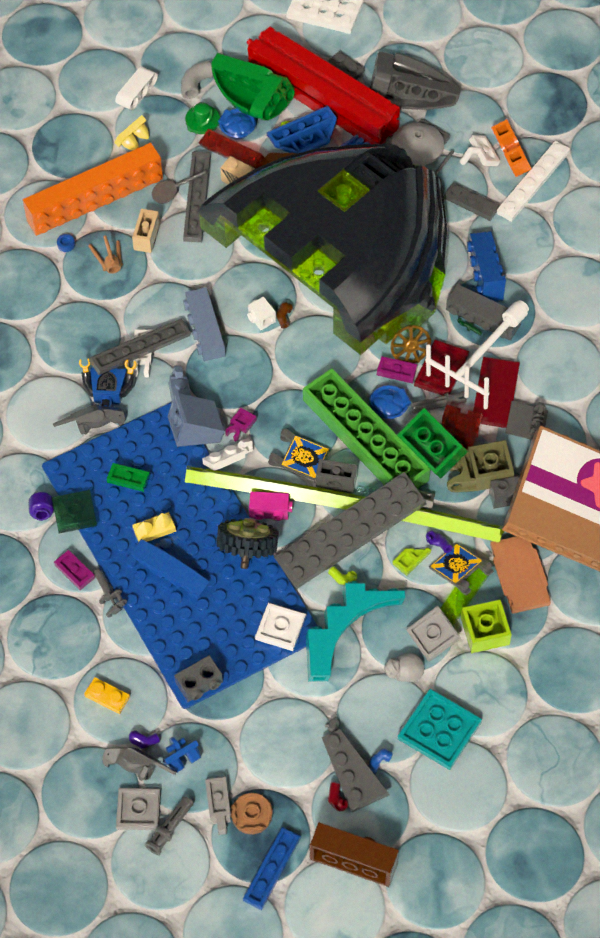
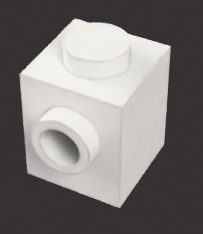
M264 297L256 299L248 305L247 316L251 323H255L260 330L276 322V312Z

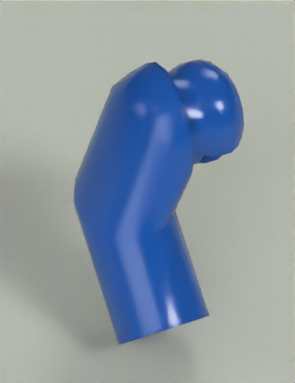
M382 748L371 758L368 767L376 775L381 761L390 762L393 753L388 751L387 748Z

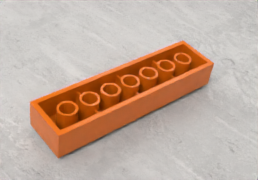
M148 143L23 199L27 222L37 236L70 220L77 219L88 212H93L97 208L108 205L117 199L126 197L135 191L142 190L146 186L157 183L163 179L161 157L152 143Z

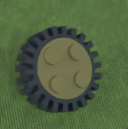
M251 518L239 519L238 521L235 519H231V521L226 520L225 523L221 522L218 525L216 544L217 547H220L221 551L225 550L224 552L227 554L230 552L233 556L239 554L242 560L240 568L248 569L249 558L253 556L256 558L263 556L265 558L276 553L279 531L273 528L272 525H267L265 522L260 523V521Z

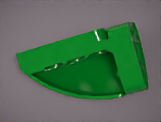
M219 53L216 54L211 63L214 80L219 90L231 105L244 114L264 121L271 120L280 115L294 97L295 90L289 79L274 74L266 67Z

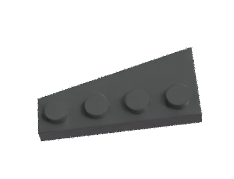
M340 729L322 737L352 812L390 795Z

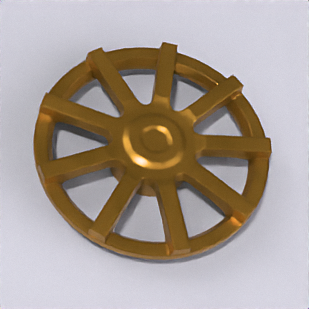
M416 325L400 329L391 341L393 357L400 361L413 364L419 363L426 356V349L419 347V345L424 343L431 345L430 335L424 328ZM413 328L420 330L415 338L413 337ZM409 329V336L405 338L401 332ZM424 333L427 338L418 341V339ZM397 336L403 339L402 344L394 343ZM394 347H403L400 352L396 354L394 352ZM416 350L422 351V355L418 357ZM407 352L404 360L399 358V356ZM411 353H413L415 359L409 360Z

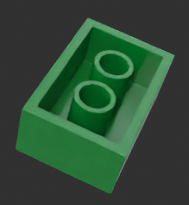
M425 408L397 434L440 479L468 452Z

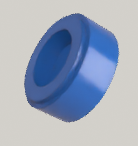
M70 234L60 235L57 238L58 249L62 252L72 251L75 247L74 237Z

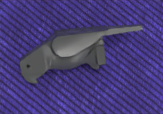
M94 404L53 423V426H60L76 420L81 435H86L90 429L100 428L110 422L118 423L121 426L125 422V416L121 408Z
M138 748L105 749L102 756V762L106 767H109L110 764H119L126 771L136 773L140 781H147L151 778L155 765L174 775L177 773Z

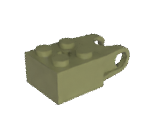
M506 440L468 447V452L449 470L458 471L461 474L447 482V489L451 492L490 489V481L514 477Z

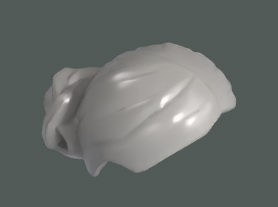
M405 653L397 659H389L384 666V670L389 678L403 682H416L424 673V664L418 655Z

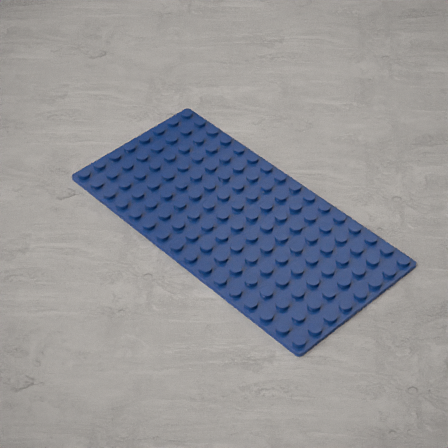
M168 403L43 463L42 468L113 591L122 590L120 595L123 599L127 600V603L123 606L124 610L181 708L187 709L306 648V633L308 629L318 626L273 555H268L265 558L263 556L261 558L253 556L249 558L248 569L240 568L242 560L239 554L233 556L231 552L227 554L224 552L225 550L221 551L220 547H217L218 525L221 522L225 523L226 520L231 521V519L237 521L239 519L244 520L250 517L232 489L185 482L187 465L210 469L203 465L202 458L210 454L204 444L176 446L168 420L171 403ZM112 463L149 472L150 477L144 492L107 483V476ZM169 512L176 532L148 541V543L175 557L209 581L198 598H195L182 587L177 588L166 578L158 577L130 556L139 543L132 525L156 517L161 513ZM268 603L306 614V619L294 651L255 640ZM210 655L222 673L223 683L217 689L205 692L201 698L187 702L175 683L174 675ZM207 673L204 675V677L207 678L213 676V674ZM189 683L187 685V687L189 688L195 686L194 683Z

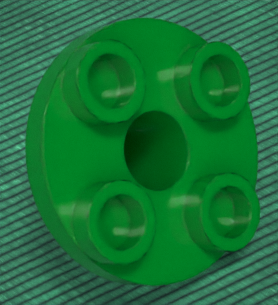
M201 102L186 113L185 123L189 132L212 135L219 126L218 120L220 115L214 107Z

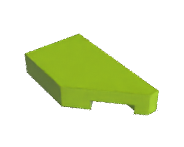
M406 548L392 561V564L408 576L431 553V549L414 550V548Z

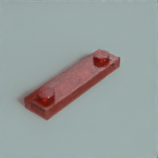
M210 129L206 131L199 141L201 147L227 159L232 156L254 169L258 168L265 158L263 154Z

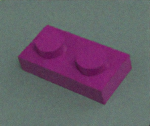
M381 356L377 376L413 384L418 364Z
M69 550L54 561V565L79 590H82L95 579V575Z

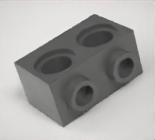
M210 655L174 675L175 683L187 702L201 698L205 692L215 690L223 683L222 673ZM207 673L213 674L212 677H204ZM189 683H194V684H195L194 687H191V688L187 687V685H188Z

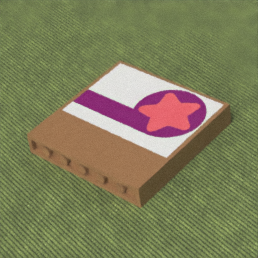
M539 426L534 433L502 530L600 571V450L589 447L583 442L575 441L567 435L554 432L548 427Z

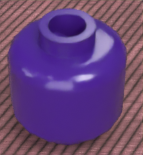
M37 492L30 496L28 501L30 516L39 521L50 518L54 513L52 496L45 492Z

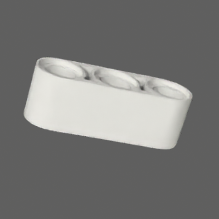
M143 66L139 67L119 91L116 103L134 110L154 86L158 74Z

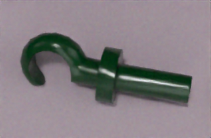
M461 318L457 319L461 326L467 327V331L471 330L479 336L482 335L483 332L475 328L472 322L469 324L463 322Z

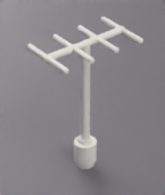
M521 300L514 302L503 313V323L456 373L450 370V356H445V366L431 359V345L427 344L425 359L426 375L431 376L432 365L445 373L446 387L450 386V376L464 384L465 398L469 397V387L483 394L484 409H488L489 378H484L483 389L469 381V369L508 327L518 326L528 314V305Z

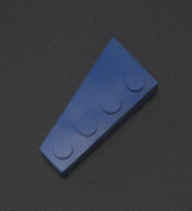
M492 232L470 234L466 246L467 252H471L470 266L474 267L475 270L473 271V280L478 284L476 286V293L495 302L503 301L506 278L502 276L503 268L502 265H499V255L496 253Z

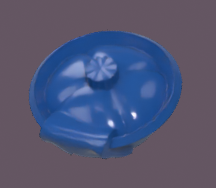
M225 109L218 120L222 132L230 138L237 140L247 137L256 127L255 117L244 114L238 109L229 111Z
M393 385L378 387L372 392L369 399L370 408L379 417L385 419L400 417L411 404L405 389Z

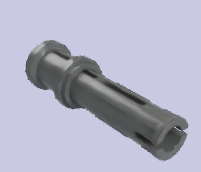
M183 796L164 824L155 829L156 833L150 841L145 842V847L150 852L159 856L166 842L171 841L173 831L194 805L189 798Z

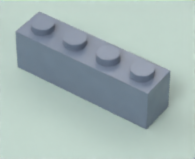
M207 287L185 292L186 299L183 300L185 311L189 310L187 317L189 325L194 327L192 329L193 338L198 340V344H196L198 355H202L203 361L225 357V346Z

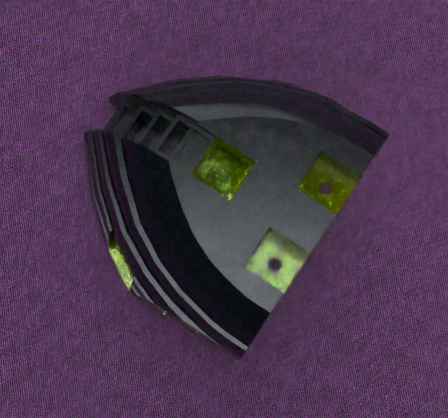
M355 144L316 148L282 157L258 167L229 183L212 195L200 207V228L225 248L242 235L332 306L333 334L360 355L378 339L387 344L400 329L410 325L421 326L436 312L445 281L449 242L443 186L440 185V180L438 177H435L432 169L428 170L423 165L415 169V165H413L410 156H407V152L396 144ZM316 270H321L324 273L321 275H317L314 272Z

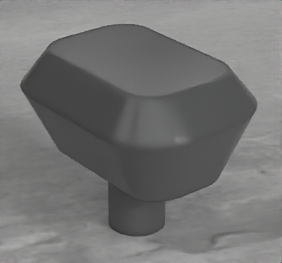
M335 717L330 719L329 723H325V727L332 733L339 729L340 722Z

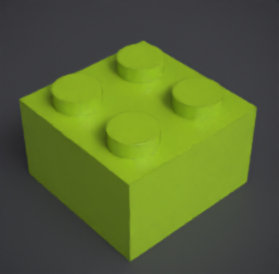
M501 599L462 608L461 622L471 654L510 645L512 634Z

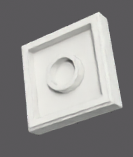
M268 603L255 640L294 651L306 619V614Z

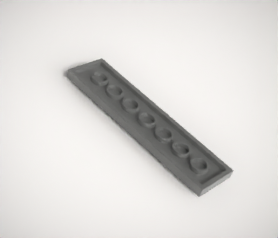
M404 472L274 558L294 588L298 589L427 503Z

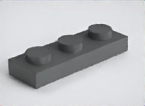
M454 182L444 194V199L488 221L492 220L500 206Z

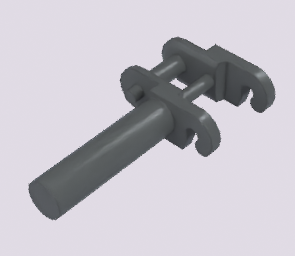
M97 569L94 571V575L105 594L99 602L104 604L105 600H111L114 605L106 613V616L110 618L112 617L111 614L116 615L122 610L121 607L125 606L127 600L123 599L120 595L122 590L119 589L112 592L101 569ZM116 597H117L118 600H119V602H118L117 604H116L115 601H114V599H115Z

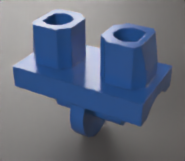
M171 737L169 739L171 745L166 747V751L170 753L175 750L176 753L167 757L162 762L174 771L179 772L185 768L180 760V757L183 755L187 756L191 764L201 758L197 749L199 746L198 742L195 740L181 749L180 746L186 743L185 739L181 738L177 741L174 737Z

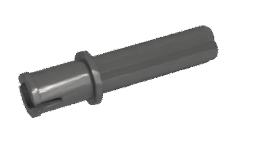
M464 391L453 394L445 393L444 396L412 402L411 410L415 414L419 413L423 408L427 411L442 407L450 408L451 405L466 403L467 399H459V397L464 396Z

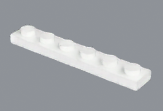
M555 140L497 209V214L512 222L570 153V148Z

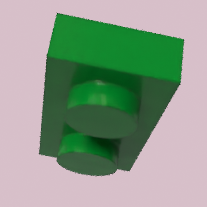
M112 463L107 476V483L144 492L150 474L147 471Z

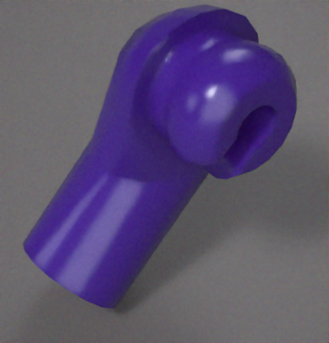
M434 531L426 533V541L430 545L441 547L445 553H449L452 550L451 544L442 534L435 533Z
M134 730L129 734L130 742L141 749L160 742L157 733L146 737Z

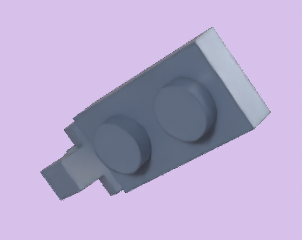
M174 366L168 383L171 400L174 393L191 396L187 376H183L182 367Z

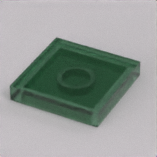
M90 490L52 497L59 534L97 526Z

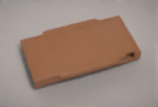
M517 536L502 539L501 542H490L496 572L512 614L550 606L551 601L546 589L548 583L537 550L532 547L531 542Z

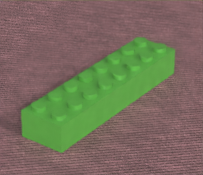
M332 368L303 388V401L383 485L404 472L417 489L429 481L430 469Z

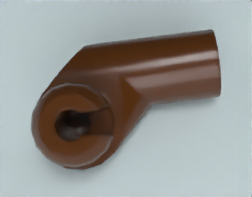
M287 302L282 303L276 313L282 329L289 326L286 315L293 310L292 304Z

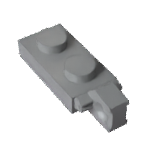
M226 776L205 779L210 820L212 825L217 824L218 835H226V823L231 822Z

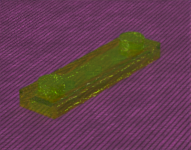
M479 568L465 579L470 584L468 588L471 589V592L464 595L455 587L440 608L453 626L461 616L462 608L469 605L489 577Z

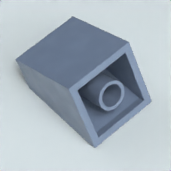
M174 393L168 420L176 446L220 443L222 436L225 434V426L221 423L220 410L216 408L215 402L181 393Z

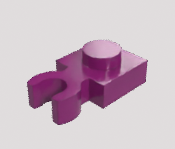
M240 408L230 420V425L232 426L226 429L225 435L228 437L230 433H235L233 439L236 442L240 438V432L242 431L246 434L256 422V416Z

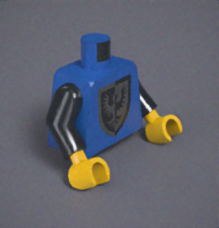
M80 359L79 365L83 368V372H81L83 387L88 395L94 398L95 403H101L100 406L112 407V404H120L122 398L126 397L133 389L135 377L133 370L138 366L135 360L132 368L129 367V359L125 361V367L128 369V372L126 369H112L98 375L94 368H91V371H89L88 367L91 365L89 359L87 366H82Z

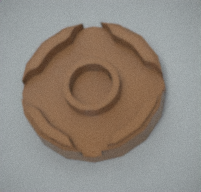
M259 793L243 794L232 805L231 818L233 824L239 831L245 834L261 833L268 828L272 821L273 810L271 804Z

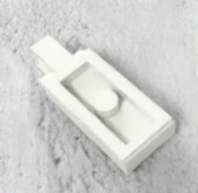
M248 438L240 440L239 444L229 445L221 451L211 453L209 456L202 458L203 465L216 471L245 458V454L254 451L252 440Z

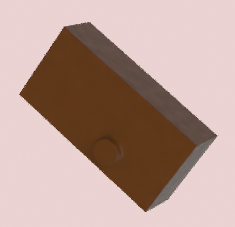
M318 822L310 843V860L390 887L398 865L399 850L377 843L371 837L365 836L363 838Z

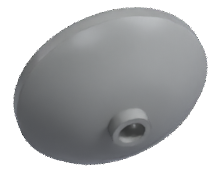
M409 123L400 127L394 133L391 144H396L407 152V156H410L415 166H426L435 162L444 150V140L441 133L433 126L425 123Z

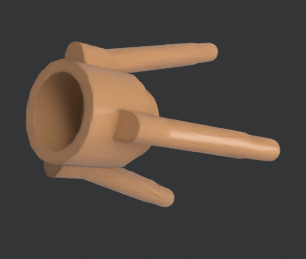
M104 235L103 238L108 252L105 261L102 260L91 244L88 247L102 265L103 271L113 274L120 271L123 266L121 262L120 241H116V257L112 254L107 236Z

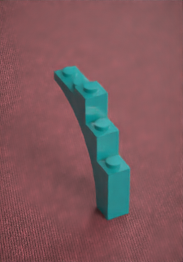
M358 581L345 583L342 590L343 606L341 604L327 606L324 612L325 629L322 627H312L306 633L308 682L328 681L331 676L333 652L338 639L345 630L358 618L373 610L386 606L402 605L405 600V591H399L397 588H391L387 591H379L377 588H372L365 591V583H359Z

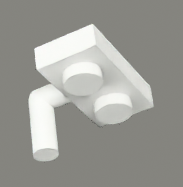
M472 135L469 139L472 147L467 149L459 162L465 165L472 154H477L483 166H498L501 161L487 137Z

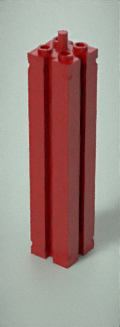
M271 26L260 33L259 40L257 38L255 40L251 38L247 40L249 63L266 67L274 74L287 77L295 90L293 98L310 109L317 111L329 106L337 118L336 125L351 135H358L359 138L364 139V142H369L370 144H385L388 137L391 138L399 129V120L397 119L400 116L399 106L392 104L385 97L279 31L276 32Z

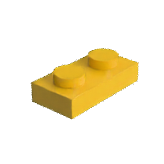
M94 677L84 693L85 697L118 714L121 713L130 699L129 694Z

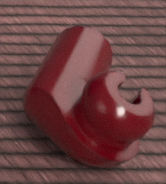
M332 782L330 783L328 802L335 810L343 812L347 809L348 802L339 795L340 784Z

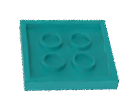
M429 689L399 733L397 739L451 770L482 723V719Z

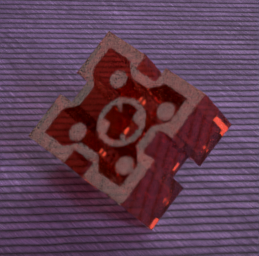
M446 404L442 423L440 424L468 450V447L476 445V438H478L482 427L483 414L469 410L467 414L461 413V408Z

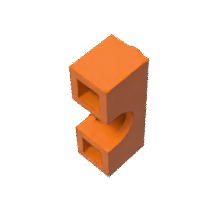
M506 119L491 127L514 175L518 177L531 170L532 168L508 120Z

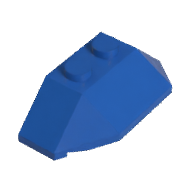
M326 106L267 132L266 135L274 147L288 153L297 154L329 144L337 118L329 106Z

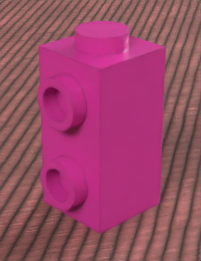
M250 491V518L257 520H288V513H292L293 501H289V493Z

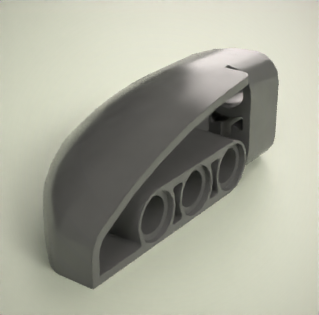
M378 51L370 89L391 101L392 104H396L400 109L429 110L451 107L458 102L460 88L437 69L401 53H395L394 56L393 54Z

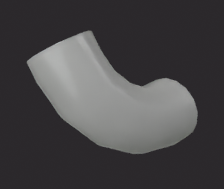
M210 61L195 64L185 72L181 80L182 97L186 99L196 97L199 93V82L212 78Z

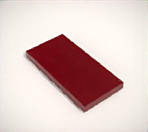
M483 357L478 386L484 389V378H489L488 409H484V395L477 392L471 423L507 428L511 402L514 401L520 362Z

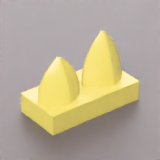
M141 115L117 136L114 143L118 147L123 145L131 151L139 148L138 142L133 135L142 139H149V131L145 125L146 119Z
M169 512L161 513L156 517L132 525L138 542L141 539L148 542L176 532Z

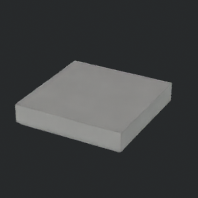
M439 606L406 629L429 662L461 639Z
M119 788L116 829L155 830L159 827L160 789Z

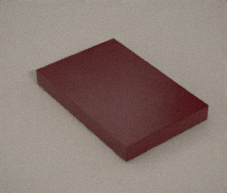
M435 339L431 346V359L445 366V356L449 355L450 370L456 373L466 362L469 351ZM424 361L414 386L444 396L445 393H452L457 380L450 376V386L446 387L445 373L431 365V376H427L426 361Z

